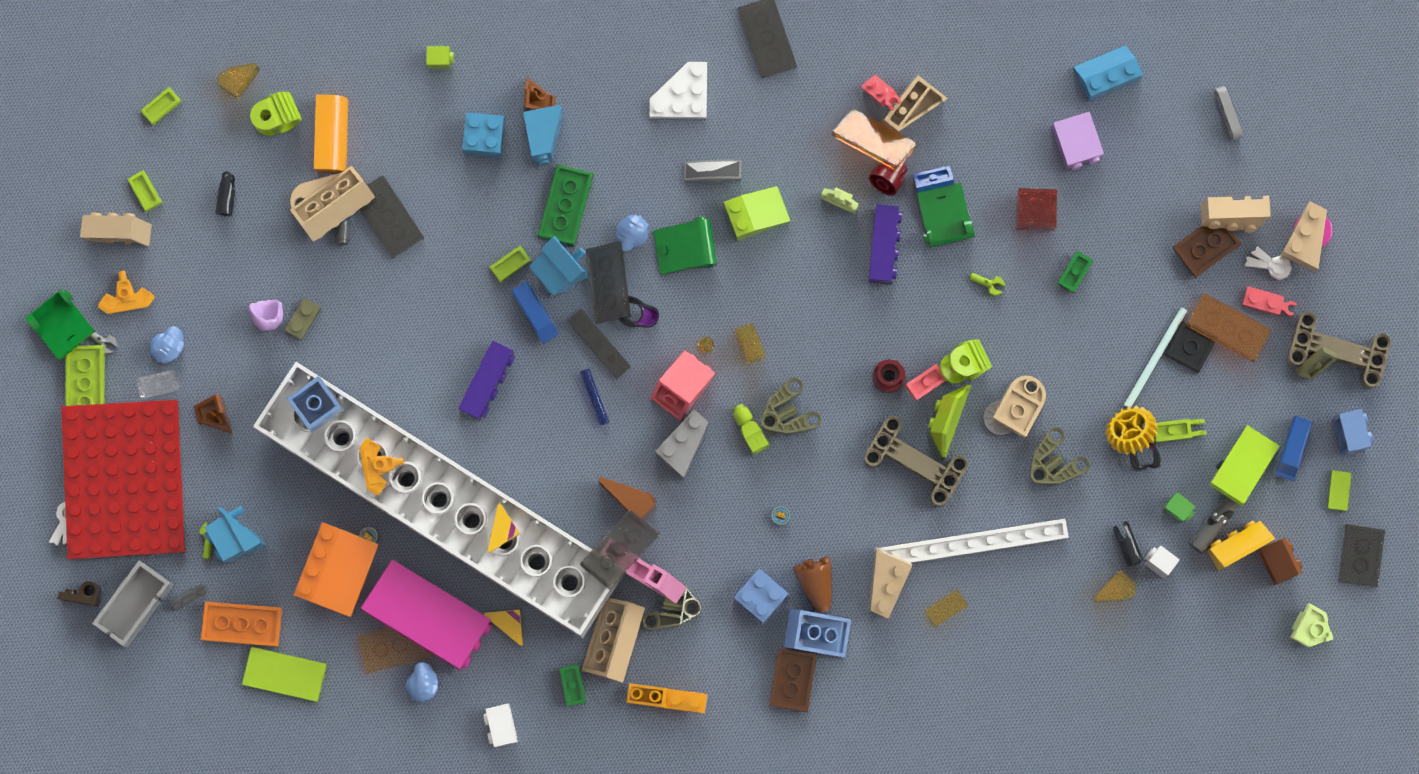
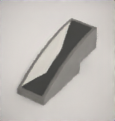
M742 160L685 162L684 181L741 182Z

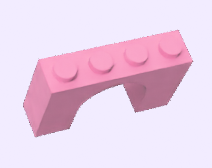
M609 539L600 555L621 567L625 574L674 603L678 602L687 588L665 570L654 564L653 566L647 564L612 539Z

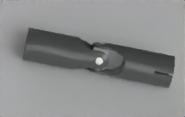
M1225 496L1189 542V545L1197 552L1203 554L1240 505Z

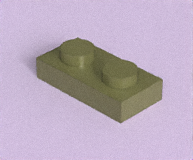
M304 298L284 330L302 341L321 307Z
M1325 347L1320 348L1296 369L1298 375L1312 381L1338 359L1337 353Z

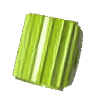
M287 91L266 96L264 100L253 106L250 113L253 125L261 134L266 136L285 133L297 126L302 120L290 92ZM267 116H271L269 120L264 121Z
M979 339L965 341L954 346V350L940 362L941 375L946 381L953 384H958L968 379L971 382L992 368Z

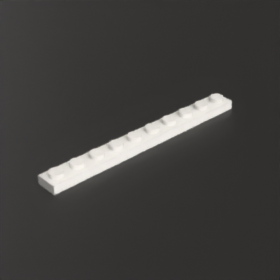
M1060 519L879 549L915 563L1067 539L1069 537L1066 520Z

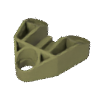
M790 378L769 399L761 418V425L765 430L789 436L813 431L820 426L821 416L815 411L808 412L782 424L781 422L798 414L793 404L775 412L776 409L789 403L790 400L801 394L803 384L800 379ZM791 382H797L800 385V389L797 392L790 391L789 384ZM810 415H815L818 418V423L814 426L809 425L807 422V418ZM768 416L775 419V424L771 427L764 424V419Z
M1053 427L1048 431L1032 456L1030 479L1035 484L1060 485L1082 476L1089 470L1090 463L1088 459L1077 457L1052 476L1051 472L1064 462L1057 453L1042 464L1041 461L1051 454L1065 438L1064 431L1059 427ZM1051 432H1060L1061 439L1053 441L1050 437ZM1079 460L1084 461L1086 464V469L1083 471H1079L1075 467L1076 462ZM1034 471H1043L1044 478L1036 480L1033 477Z
M686 588L681 596L684 598L683 601L678 600L677 603H674L664 598L663 603L664 610L681 612V615L649 612L643 617L642 623L650 631L679 627L698 616L701 612V605ZM690 603H695L698 606V611L694 614H690L687 611V606ZM649 616H653L657 620L656 625L653 627L646 625V619Z

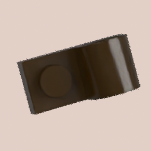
M91 581L84 582L80 586L78 594H76V590L65 589V592L59 591L57 599L61 601L98 607L100 605L101 588L98 584ZM93 586L94 594L88 596L86 590L88 587Z

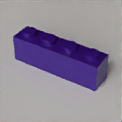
M876 204L868 282L891 284L892 279H896L897 268H893L894 261H898L899 249H895V244L900 241V231H897V223L901 224L902 212H899V206Z
M492 340L458 407L459 411L479 421L482 417L485 418L490 409L488 405L491 400H495L498 394L496 389L499 383L502 384L507 376L505 371L508 366H512L515 360L512 349Z

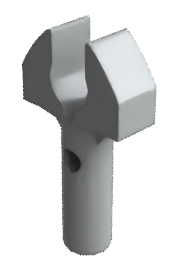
M94 332L89 336L100 345H104V354H113L111 350L107 349L105 343H112L118 347L116 339L111 335L104 338Z

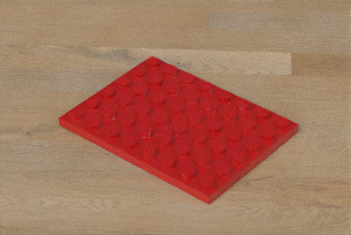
M178 400L61 406L67 559L185 553Z

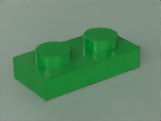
M1077 251L1057 284L1074 294L1094 260Z
M579 664L559 668L567 707L586 703Z

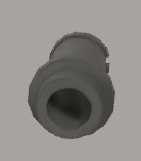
M343 220L338 225L337 237H335L338 245H348L350 238H348L349 221Z

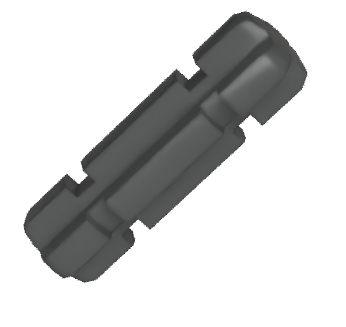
M200 584L196 586V589H191L179 596V599L175 598L172 600L171 605L173 609L178 610L183 607L182 605H187L198 599V596L206 594L207 589L205 585Z

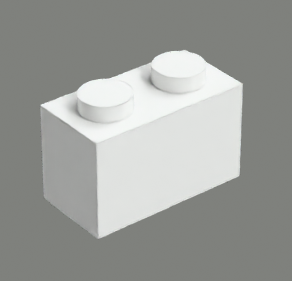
M1160 546L1157 549L1154 547L1145 557L1147 562L1144 565L1160 577L1165 578L1180 559Z
M510 704L487 708L486 714H483L485 725H489L491 731L487 733L489 743L493 744L495 748L518 743Z

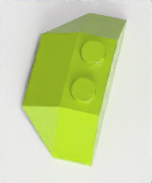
M967 384L944 395L942 400H937L934 408V411H937L935 418L931 417L927 428L931 429L929 435L940 458L943 460L946 458L971 385Z

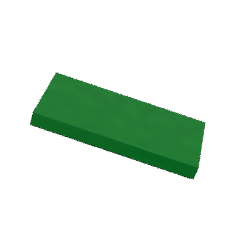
M559 164L556 165L538 238L550 240L555 236L560 240V243L575 247L594 173Z

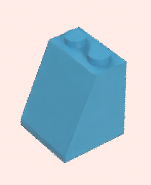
M561 105L523 112L534 164H538V166L547 165L549 161H553L563 121Z

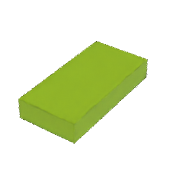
M168 87L140 111L154 126L182 101Z
M144 170L127 179L145 212L162 204L159 195Z
M518 246L489 268L498 281L502 283L532 261L523 248Z
M1331 471L1327 509L1347 511L1351 482L1350 472Z

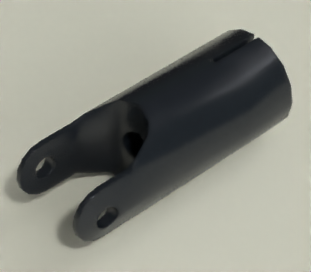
M229 171L223 172L218 188L215 213L221 216H232L236 191L235 176Z
M1124 521L1123 526L1126 531V538L1121 535L1117 526L1113 527V531L1128 567L1143 562L1144 559L1129 523Z

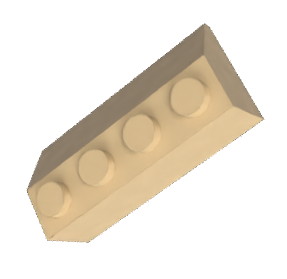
M350 166L290 209V211L314 242L322 238L332 228L337 227L344 219L352 216L362 206L369 204L375 196L356 170Z
M608 598L598 614L581 671L623 683L645 608L630 602Z

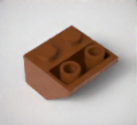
M1286 538L1258 550L1274 586L1302 573V564L1298 558L1295 559L1292 553L1294 551L1293 545Z

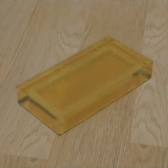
M957 589L926 609L925 612L936 627L967 607L968 604Z

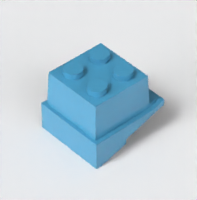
M555 236L541 248L543 252L529 266L532 274L541 280L545 285V289L553 295L567 292L579 281L590 278L586 270L577 263L586 253L584 249L579 248L571 256Z
M242 506L231 512L222 507L217 508L222 517L205 527L207 531L204 533L209 543L216 547L214 550L218 560L228 564L267 547L266 543L253 530H249L236 519L237 516L245 513Z

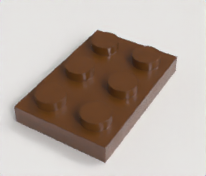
M1201 226L1173 246L1172 249L1193 277L1196 278L1242 244L1235 234L1226 228L1210 229L1209 227Z
M779 648L769 706L808 712L817 654Z

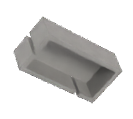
M138 561L92 624L119 644L128 648L161 603L158 599H164L174 584L145 563Z

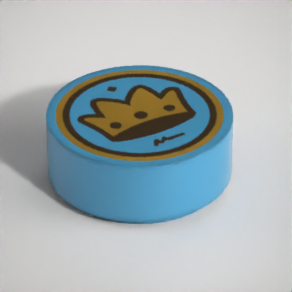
M777 506L771 514L772 521L779 526L786 525L791 517L790 511L784 506Z
M365 527L360 531L359 537L377 543L379 534L373 527Z

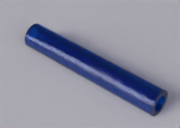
M585 369L580 373L600 425L607 424L609 419L590 369Z

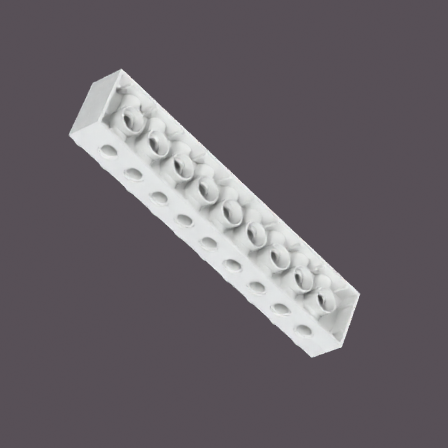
M295 362L253 427L257 431L576 635L584 638L623 577L624 570L323 378L321 379L344 411L311 433L287 398L318 377V375ZM341 433H349V442L343 446L337 445V437ZM366 438L381 446L378 453L382 456H393V459L403 457L404 465L395 466L394 470L380 475L387 482V485L379 496H376L366 488L359 449ZM405 474H413L415 476L414 483L409 487L401 486V479ZM444 494L447 496V503L440 508L434 507L433 500L436 495ZM501 503L520 534L512 539L513 542L509 548H497L489 553L488 546L497 505ZM470 515H478L480 517L479 525L475 528H468L465 525L466 518ZM535 556L545 558V565L540 570H534L530 567L531 559ZM569 576L578 579V586L572 591L563 589V581Z

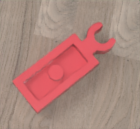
M876 75L861 85L862 90L882 107L887 105L891 111L894 110L892 107L893 103H902L895 90Z
M1247 286L1242 306L1279 316L1282 311L1286 316L1292 317L1294 313L1288 311V306L1295 307L1297 303L1293 301L1285 303L1283 302L1284 296Z
M935 364L904 386L914 401H917L946 380L941 375L938 365Z

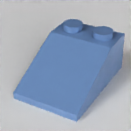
M790 609L784 647L845 658L851 619Z

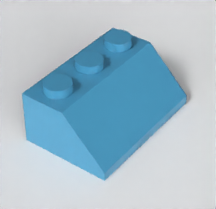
M1126 45L1073 67L1088 102L1141 80L1143 76L1135 56Z

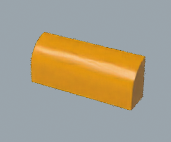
M316 95L314 170L316 173H342L347 169L348 98L338 95Z

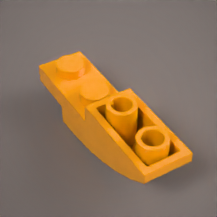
M629 683L626 703L705 714L708 694Z

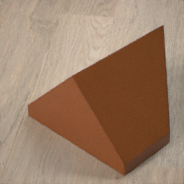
M527 77L524 89V111L555 106V96L550 95Z
M215 394L194 406L199 424L233 434L224 400L219 394Z

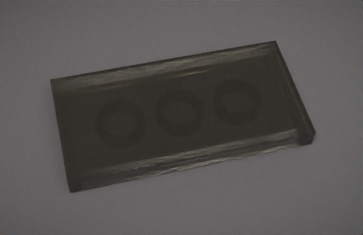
M760 0L738 7V12L761 79L797 68L775 0Z
M383 175L367 185L375 198L369 204L362 206L360 210L392 259L424 239V236Z
M617 241L586 249L595 324L631 317L622 242Z
M629 510L582 560L580 566L610 590L659 537L660 533L632 510Z

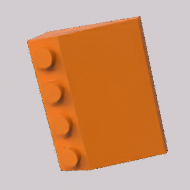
M322 522L294 596L351 617L379 544Z

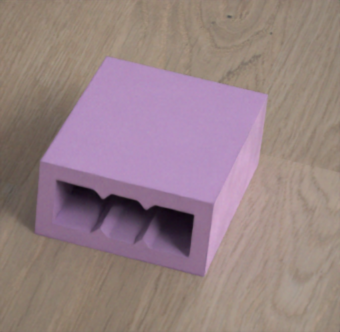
M1090 111L1053 123L1052 130L1066 169L1076 170L1083 167L1082 164L1089 162L1091 165L1101 161L1100 159L1103 157L1104 152Z

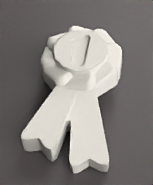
M1256 247V250L1251 252L1258 259L1246 258V267L1268 269L1270 276L1277 280L1287 278L1292 270L1289 259L1283 256L1271 258L1259 247Z
M65 502L58 506L56 512L60 523L49 541L59 546L62 536L63 545L67 544Z

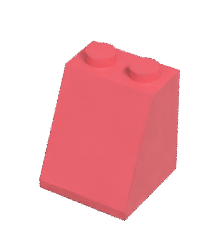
M684 350L660 378L650 398L681 421L709 385L715 372L709 366L697 360L693 354Z

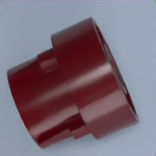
M888 156L882 165L875 166L869 175V181L881 193L893 196L902 186V180L908 168L898 158Z
M887 359L876 365L872 379L879 391L894 393L903 386L906 374L903 366L897 360ZM892 372L894 379L892 381L885 380L884 373Z

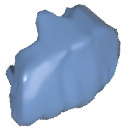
M629 215L622 219L617 226L615 242L620 250L629 251L637 246H642L647 240L649 224L641 215Z
M171 326L166 332L157 334L150 343V356L157 363L162 364L172 363L178 359L183 352L184 346L182 331L177 327Z
M424 662L415 665L413 673L406 681V690L412 701L422 702L423 704L430 701L436 695L439 688L437 674L429 664Z

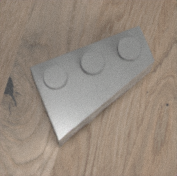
M694 409L655 451L656 455L683 480L709 426L708 421Z

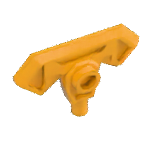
M119 271L116 297L106 293L98 304V308L102 311L112 314L149 307L155 296L143 287L135 294L130 280L126 277V271Z
M366 438L359 448L366 488L376 496H379L387 485V482L380 475L394 470L395 466L404 465L403 457L393 459V456H377L381 446Z

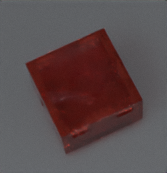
M1019 188L1017 191L1016 230L1042 228V231H1055L1057 227V189Z

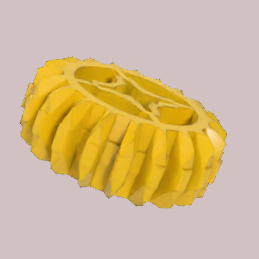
M1128 406L1127 410L1121 408V412L1119 414L1114 412L1115 417L1109 418L1110 423L1106 424L1107 441L1120 454L1124 452L1128 455L1132 452L1135 455L1136 451L1143 452V448H1149V443H1154V437H1157L1156 431L1158 426L1156 419L1144 407L1139 409V407L1135 406L1132 409Z

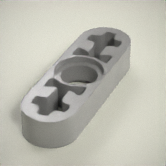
M1222 86L1214 89L1216 100L1231 139L1241 138L1242 130L1226 87Z

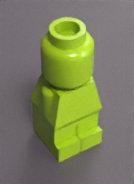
M743 404L734 407L733 417L737 425L741 426L740 432L752 455L754 456L769 448V443L758 423L752 421L753 416L749 409L744 407Z

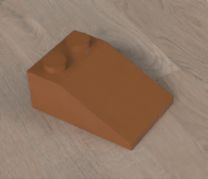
M603 477L598 479L599 484L639 524L656 509V499L648 491L644 493L642 490Z

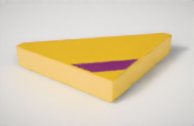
M501 503L497 505L488 546L489 553L520 534Z
M520 609L484 613V616L491 619L492 623L520 646H523Z

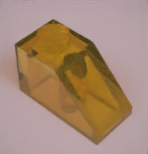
M256 63L229 67L226 71L220 73L217 84L239 100L260 71V68Z
M753 323L734 329L747 365L764 360L765 353Z
M1119 570L1092 600L1094 602L1123 601L1126 598L1130 600L1136 593L1134 589L1137 585Z

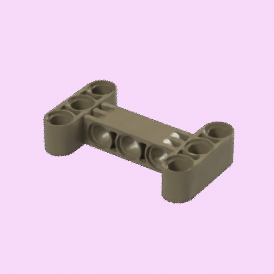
M1304 312L1298 317L1286 357L1289 366L1299 367L1306 361L1308 353L1315 354L1320 348L1325 347L1337 353V362L1363 369L1360 379L1363 388L1373 389L1380 384L1391 346V338L1387 334H1378L1371 340L1368 348L1314 332L1317 318L1312 312ZM1303 317H1307L1310 319V326H1306L1303 324ZM1298 335H1302L1305 337V344H1301L1298 342ZM1377 339L1384 341V348L1377 345ZM1292 354H1299L1301 361L1295 362L1292 359ZM1372 357L1379 359V366H1375L1372 363ZM1367 375L1374 377V384L1368 383Z
M896 416L888 417L865 453V465L869 468H876L884 456L888 457L935 485L936 487L931 494L930 502L934 507H943L968 467L967 459L961 455L955 456L946 468L896 438L901 429V421ZM894 421L897 423L898 428L890 430L887 427V423ZM879 438H886L888 445L885 447L879 446L877 443ZM868 455H877L878 461L870 463L867 459ZM955 461H962L964 468L957 470L954 467ZM944 478H953L954 485H945ZM941 493L944 496V501L942 503L936 502L934 499L935 494Z

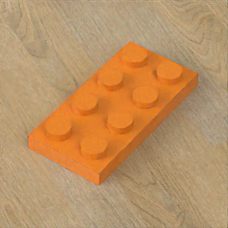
M205 601L201 640L279 647L283 608Z

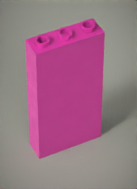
M391 560L361 607V611L460 672L462 668L466 669L472 659L469 657L473 651L477 652L482 644L480 640L483 635L487 636L492 629L490 625L491 619L394 560Z

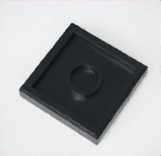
M1183 321L1165 356L1199 373L1217 339Z

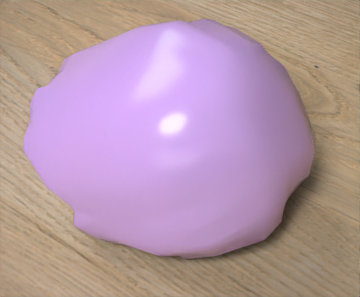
M278 300L259 301L251 303L248 307L254 325L261 331L275 330L282 322L283 308L282 303Z

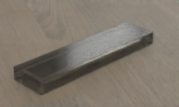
M582 309L567 320L615 379L631 368L628 362Z

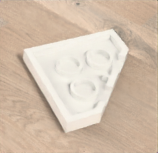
M687 62L650 98V118L706 119L707 62Z

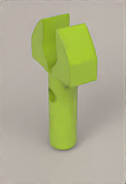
M975 273L970 275V280L988 287V294L991 296H998L1003 293L996 290L993 285L1006 286L1003 279L998 276L995 279L989 280Z
M208 522L200 528L199 533L205 538L203 559H210L212 543L208 542L204 534L207 532L205 527L209 524Z

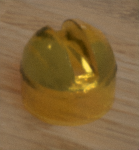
M710 337L699 339L698 350L704 353L711 352L714 348L713 340Z

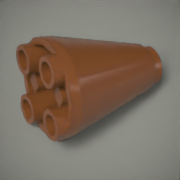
M829 556L819 558L816 562L813 559L802 561V564L793 566L794 574L816 612H824L831 609L832 564Z

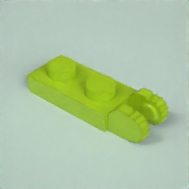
M1183 419L1157 422L1156 443L1206 436V431H1191V425H1202L1205 423V420Z

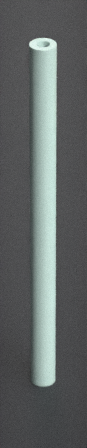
M1182 307L1179 309L1124 404L1125 407H1132L1187 313L1186 309Z

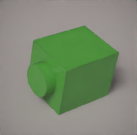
M1176 492L1163 510L1182 523L1184 520L1188 522L1195 513L1192 511L1195 506Z

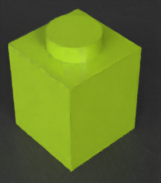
M427 46L426 65L428 69H451V63H454V52H451L449 46Z

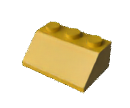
M1253 520L1243 526L1245 530L1239 533L1235 530L1227 535V540L1221 542L1219 539L1210 544L1211 549L1207 552L1218 571L1275 540L1274 536L1261 521L1255 523Z

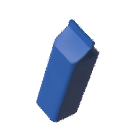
M528 282L511 291L543 344L559 335V332Z
M1298 416L1292 418L1277 465L1276 476L1294 481L1313 424L1312 421Z

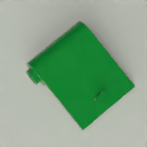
M961 183L917 193L926 232L923 234L925 245L929 244V247L932 248L975 238L973 224L969 218Z
M705 216L697 217L692 222L653 230L660 275L695 267L709 268L717 265L711 223Z
M61 289L25 317L29 325L39 334L59 361L96 332L72 303V295L67 290L62 291Z

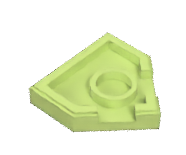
M835 188V190L823 189L821 194L822 200L853 214L858 209L859 204L852 199L853 195L838 188Z
M1307 603L1304 611L1299 613L1292 627L1294 631L1290 638L1306 647L1333 640L1326 612Z

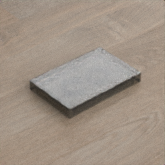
M1350 524L1345 525L1338 582L1378 587L1385 530Z

